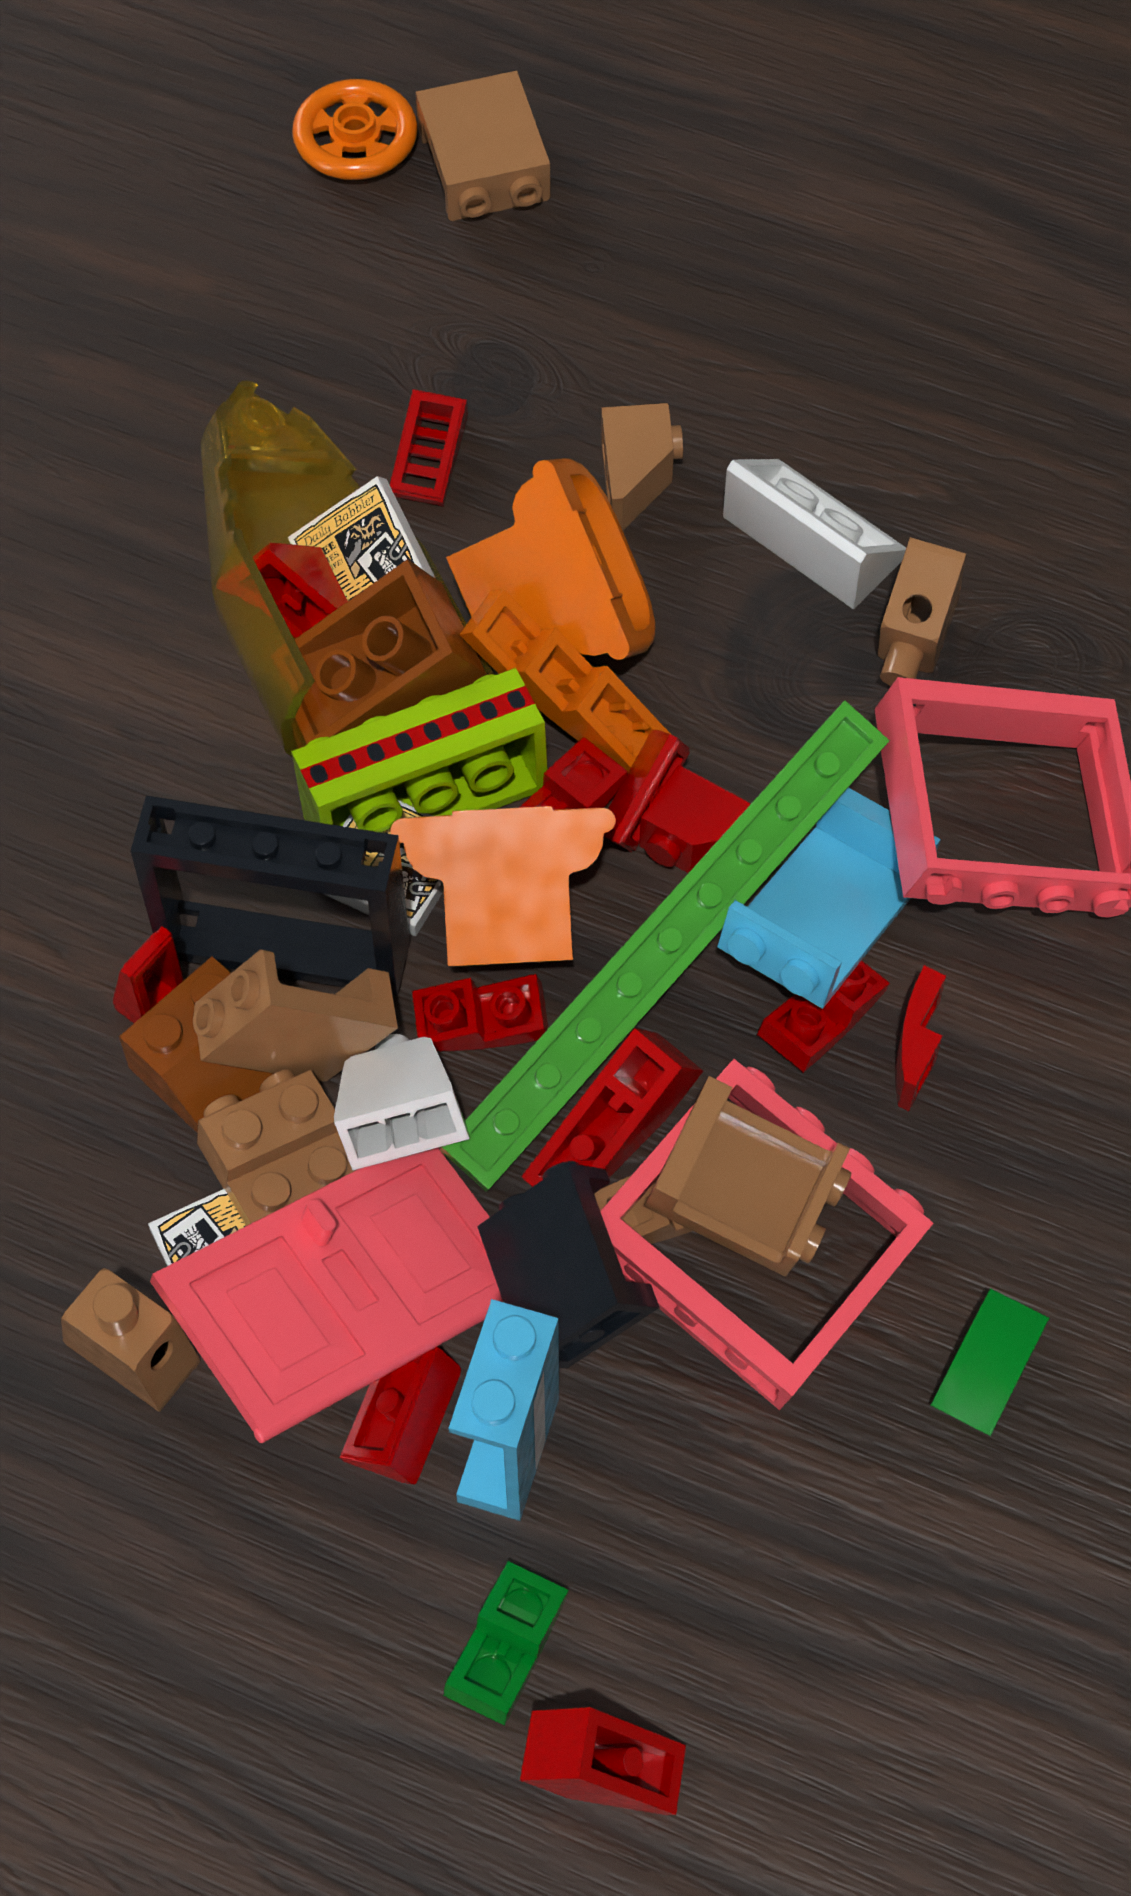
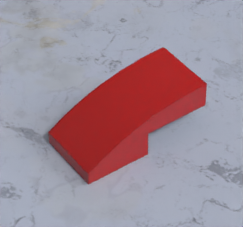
M583 737L544 772L543 786L519 808L552 806L553 810L604 808L627 778L628 771Z
M925 965L915 983L908 1003L897 1050L895 1068L898 1107L910 1111L936 1063L943 1037L926 1027L940 1003L946 975Z

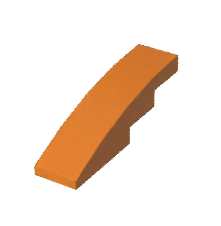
M505 589L490 591L459 634L498 674L516 668L537 708L577 741H580L583 737L588 739L628 772L652 730L656 729L670 734L608 666L592 667L556 627L541 629Z

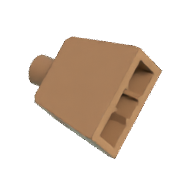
M910 537L880 630L878 657L885 660L880 674V679L884 683L892 686L897 677L916 679L918 671L932 673L934 671L959 601L966 553Z
M106 1268L101 1269L61 1318L64 1344L158 1412L163 1409L200 1363L197 1353L175 1317ZM156 1350H163L165 1352L164 1357L159 1363L151 1367V1360Z

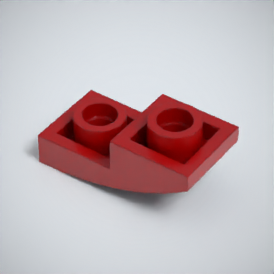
M861 960L823 1009L802 996L795 994L764 1018L757 1035L804 1073L843 1038L886 992L890 982Z
M537 974L477 987L470 977L412 991L418 1038H431L437 1051L477 1050L538 1041L548 1029L543 987Z

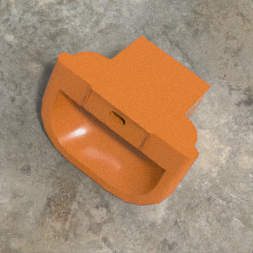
M562 458L538 461L533 467V478L525 482L515 495L512 506L515 520L514 525L446 557L471 617L490 591L505 589L541 629L556 627L576 650L583 655L597 656L608 653L613 659L621 660L644 653L655 640V617L652 603L618 518L595 477L581 463L572 459Z
M552 806L464 810L452 811V815L400 818L393 822L390 832L391 834L399 835V843H404L406 857L414 870L424 877L439 879L443 882L448 966L573 960L569 875L573 872L587 869L596 861L603 846L604 833L613 829L616 818L614 813L607 808L553 810Z

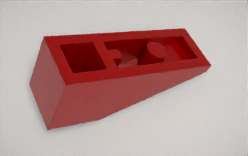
M634 1028L521 1177L533 1187L543 1180L544 1172L550 1167L562 1162L575 1161L579 1165L606 1169L610 1178L666 1121L703 1073V1070L657 1032Z

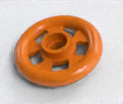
M347 79L327 84L313 92L303 101L294 117L292 135L298 153L312 168L327 176L338 179L363 180L389 172L409 155L417 137V119L409 102L393 88L367 79ZM372 102L384 107L386 110L381 116L377 117L367 105ZM342 103L343 105L335 111L333 117H330L325 112L329 107ZM383 130L396 133L389 145L378 142ZM329 131L332 143L319 146L314 138V134ZM343 152H366V157L343 158Z

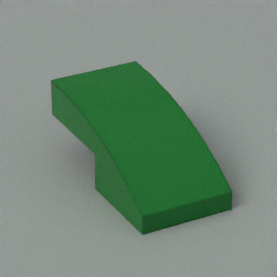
M990 1288L931 1406L991 1436L1050 1318Z
M507 1561L478 1614L476 1628L445 1683L443 1696L505 1726L568 1595V1589Z

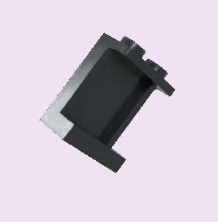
M575 1161L562 1162L550 1167L544 1172L542 1181L525 1193L511 1196L502 1201L498 1206L499 1211L477 1226L503 1302L558 1318L559 1368L571 1367L660 1308L651 1284L628 1282L623 1275L594 1193L610 1183L606 1169L579 1165Z

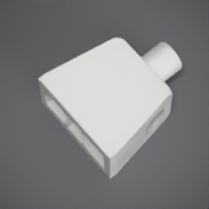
M389 1034L376 1044L375 1050L351 1056L344 1062L334 1113V1123L352 1170L469 1139V1133L452 1084L431 1038L420 1037L409 1040L400 1034Z

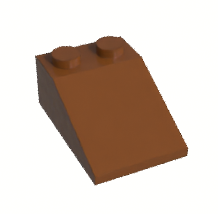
M408 559L268 658L306 744L319 737H331L358 727L370 718L387 716L417 705L426 697L444 695L468 686L477 679L487 675L476 651L459 635L464 627L443 584Z

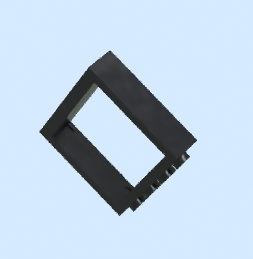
M146 795L130 852L152 933L156 932L161 926L172 933L177 956L180 961L203 964L213 956L225 968L236 970L256 952L266 950L274 953L278 977L345 987L370 968L389 972L392 995L398 996L410 944L399 835ZM164 819L175 821L171 834H167ZM366 851L384 854L383 861H379L378 867L363 865ZM177 870L368 901L371 930L184 901ZM180 914L198 916L196 926L182 925Z

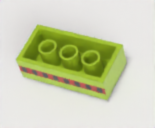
M516 668L497 675H485L468 686L444 695L426 697L417 705L387 716L370 718L358 727L331 737L316 738L304 747L291 751L305 821L343 826L351 813L358 829L375 832L388 830L394 821L401 818L403 810L399 801L414 807L419 813H428L432 816L452 815V811L497 809L537 792L543 786V775L547 770L545 721Z

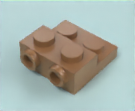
M289 1069L278 1071L263 1081L259 1088V1093L242 1101H239L237 1096L232 1094L220 1097L206 1107L203 1113L204 1118L198 1120L197 1144L246 1226L356 1171L351 1168L335 1126V1108L311 1070L297 1076Z

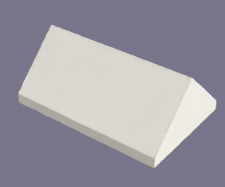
M738 459L732 460L727 468L723 517L852 609H855L902 562L906 547L781 460Z

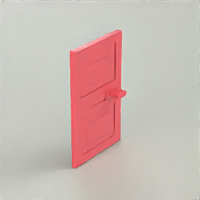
M439 1148L358 1169L153 1273L150 1280L159 1296L250 1426L259 1443H265L484 1321L491 1299L503 1302L477 1227L490 1216Z

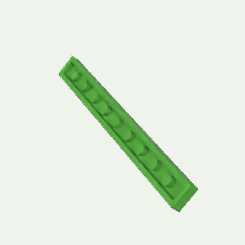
M844 700L465 1120L469 1139L442 1146L439 1150L487 1192L724 926L729 906L735 900L744 904L890 740Z

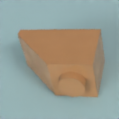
M668 403L601 408V448L606 493L622 530L672 483L673 459H683L681 425H671Z

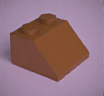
M213 956L119 1036L129 1069L197 1133L198 1120L204 1118V1110L209 1104L225 1095H236L239 1101L259 1093V1088L263 1081L274 1074L201 1061L198 1036L193 1027L195 1003L231 974Z

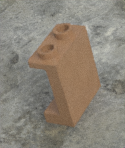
M517 71L415 92L418 131L422 143H429L444 188L446 212L450 221L479 217L483 214L520 206L526 207L550 199V161Z
M266 950L256 952L195 1003L193 1027L198 1036L201 1061L270 1073L289 1069L295 1076L311 1070L318 1081L327 1082L343 1070L344 1062L348 1058L367 1052L398 1028L389 972L368 968L336 994H330L281 984L277 976L274 953Z
M709 1076L644 1207L786 1277L799 1259L809 1264L819 1247L826 1228L816 1224V1221L825 1203L833 1207L837 1205L848 1184L852 1172L843 1168L842 1165L850 1148L838 1142L832 1151L826 1150L727 1101L733 1087Z

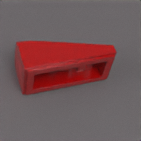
M412 389L390 481V487L395 497L444 506L468 417L466 399ZM422 420L449 425L448 432L422 427ZM417 438L445 443L444 449L417 445ZM412 456L440 461L439 468L410 462ZM407 474L435 479L434 489L404 483Z
M163 926L146 940L123 965L119 973L113 997L114 1008L133 1023L184 981L172 933Z

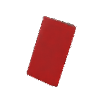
M652 730L632 764L627 778L608 807L614 813L616 822L612 830L604 833V838L630 852L636 850L640 843L641 816L678 764L683 766L690 754V748L679 738L663 731Z
M435 1347L372 1382L368 1387L339 1458L346 1463L401 1483L415 1485L420 1477L460 1377V1366L443 1350Z

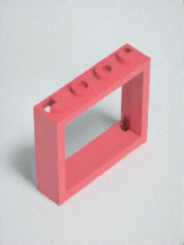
M897 677L874 710L877 729L890 740L881 750L903 897L927 899L930 903L937 905L969 902L981 903L991 909L1020 906L1039 908L1045 913H1060L1072 910L1094 912L1099 917H1115L1125 914L1131 907V779L1115 699ZM918 733L1077 748L1099 871L937 858Z
M733 1059L716 1078L733 1087L728 1098L737 1106L826 1150L832 1151L837 1143L824 1133L825 1128L821 1121L810 1111L802 1107L794 1108L775 1092V1086L772 1081L760 1070L750 1066L745 1068L736 1059ZM692 1106L600 1212L625 1280L628 1282L651 1284L660 1307L659 1309L778 1410H781L934 1223L924 1215L922 1205L912 1195L902 1189L893 1190L874 1174V1167L865 1156L850 1148L842 1167L851 1171L852 1174L843 1194L896 1238L800 1356L792 1363L622 1220L658 1179L693 1108Z

